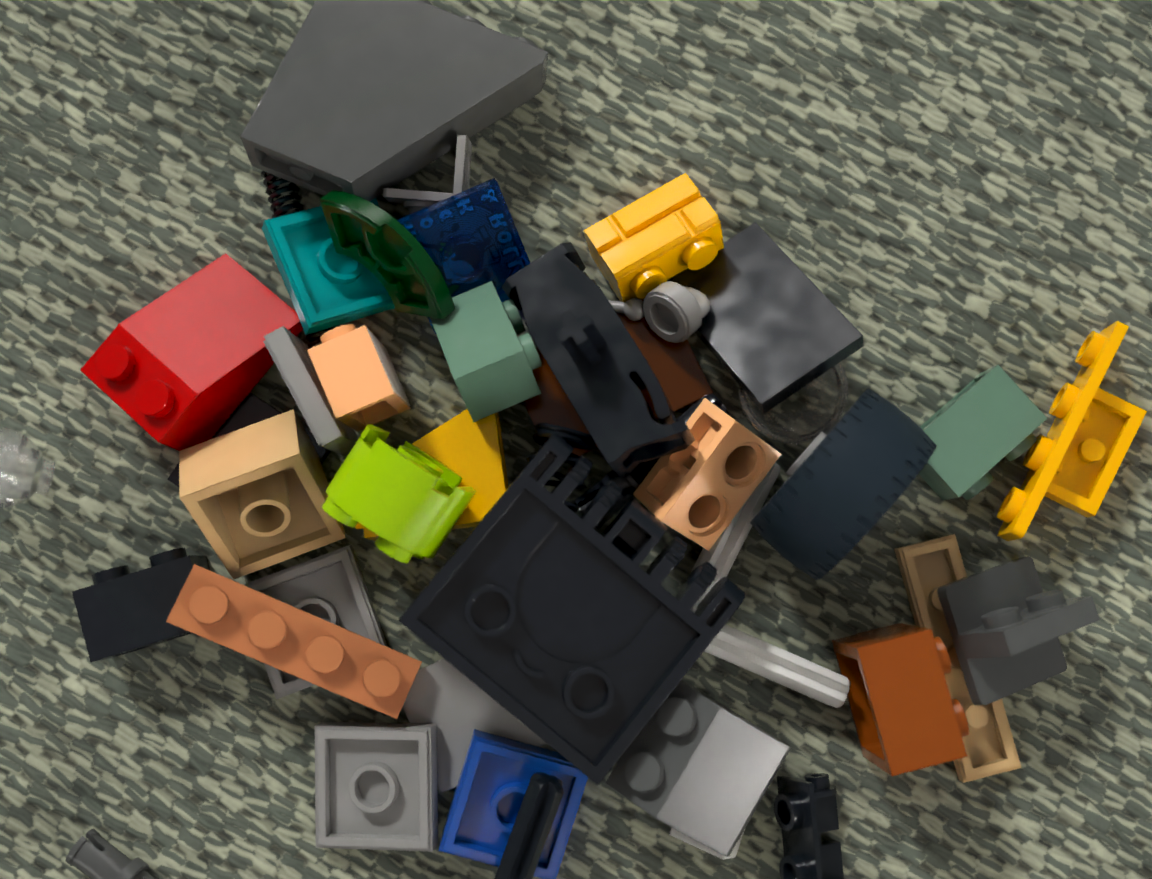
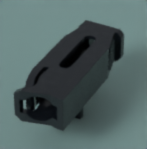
M561 243L508 277L503 283L502 288L509 299H513L517 309L523 310L522 314L526 320L525 325L528 327L531 337L607 463L622 478L631 473L641 463L685 450L695 439L684 420L676 422L673 408L652 368L601 288L596 284L595 280L590 279L587 273L583 272L586 267L572 243ZM646 389L650 393L655 412L661 424L657 423L656 417L641 390Z

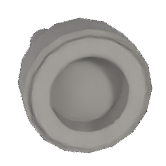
M666 281L660 283L643 299V312L648 325L659 337L669 342L680 343L684 342L701 326L702 318L710 311L711 304L707 296L699 290L682 286L676 282Z

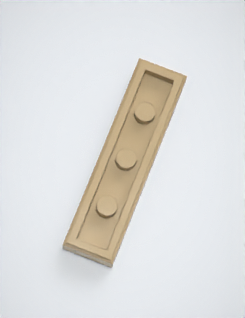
M955 534L895 548L915 625L932 629L933 636H939L944 642L951 662V672L945 675L951 699L956 698L960 702L967 718L969 735L962 737L968 757L953 760L959 781L965 783L1021 768L1002 699L988 705H974L971 701L938 597L937 590L940 586L967 577Z

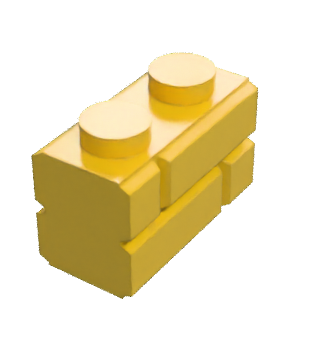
M686 173L583 230L591 257L621 302H626L631 298L644 299L660 283L666 282L688 268L690 270H699L706 267L715 259L718 251L724 248L721 222L717 213L708 201L701 196L700 191Z

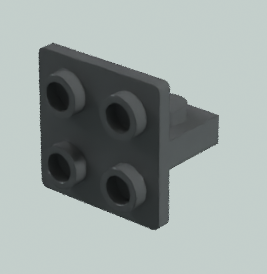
M1029 556L1014 559L940 586L937 590L969 695L974 705H988L1066 671L1067 663L1058 637L1100 620L1092 596L1065 599L1062 590L1043 592L1034 561Z

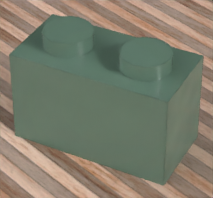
M492 281L452 297L455 310L446 318L430 317L453 379L473 422L541 394L532 370L543 366L529 333L517 337V334L526 331L513 299L501 302Z
M996 365L976 376L920 426L937 447L918 474L942 500L959 498L960 496L965 500H969L993 481L994 477L989 470L1004 457L1009 462L1013 461L1034 445L1037 438L1032 432L1048 418L999 365Z

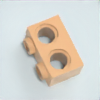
M704 398L686 422L695 441L685 450L660 457L633 495L662 523L709 551L757 486L766 477L769 470L781 456V453Z

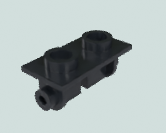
M829 774L805 775V781L786 776H777L778 795L774 801V814L778 825L782 829L784 857L781 859L779 866L781 879H844L840 841L828 840L821 842L820 833L839 829L836 801L837 791L836 786L830 785Z

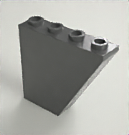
M316 0L240 138L253 167L324 196L332 190L356 195L370 202L383 194V188L394 187L454 149L457 144L458 134L467 135L468 138H471L540 93L546 82L548 52L538 48L528 39L522 37L512 38L487 28L483 23L471 16H458L435 7L428 0Z

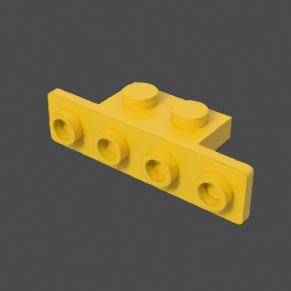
M1116 321L1100 333L1092 331L1081 345L1076 355L1075 363L1082 365L1073 385L1068 382L1065 383L1056 395L1049 410V414L1056 418L1047 436L1040 434L1034 445L1029 448L1023 461V466L1030 470L1021 488L1012 487L1000 505L997 518L1002 520L1003 523L998 531V537L1006 541L1023 538L1044 496L1087 518L1096 515L1147 413L1146 410L1099 388L1129 326Z

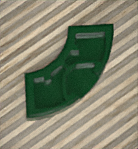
M332 190L319 199L336 253L356 260L372 272L388 292L397 312L444 319L455 310L452 296L438 267L419 241L394 217L373 203L342 191Z

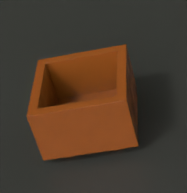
M897 623L832 640L840 673L850 680L851 685L847 699L864 758L889 775L896 776L968 757L962 737L969 735L967 718L960 702L956 698L951 699L945 675L951 672L949 654L942 639L939 636H933L932 629Z

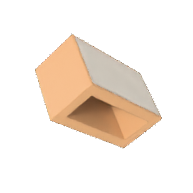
M345 324L333 328L320 337L321 344L307 349L335 418L356 431L363 430L368 424L374 425L411 409L386 348L366 325L357 329L354 324Z

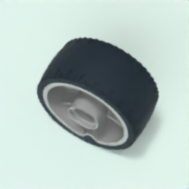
M867 388L827 434L821 431L786 471L789 478L750 523L785 559L815 580L821 579L861 541L902 495L931 458L937 445L905 413L888 400Z

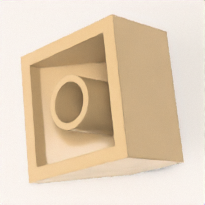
M294 409L179 451V498L233 580L346 538L343 524L328 515L322 508L328 498L326 489L329 484L318 453Z

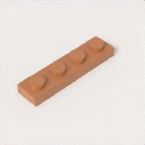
M194 564L166 622L395 719L400 714L422 664V661Z

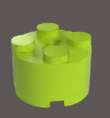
M368 424L327 487L326 493L328 498L322 508L332 518L349 527H355L357 523H360L379 535L374 544L382 552L397 561L408 563L412 556L419 559H424L425 557L433 558L476 492L471 486L458 487L463 478L426 452L407 441L404 445H400L398 449H395L385 442L390 432Z

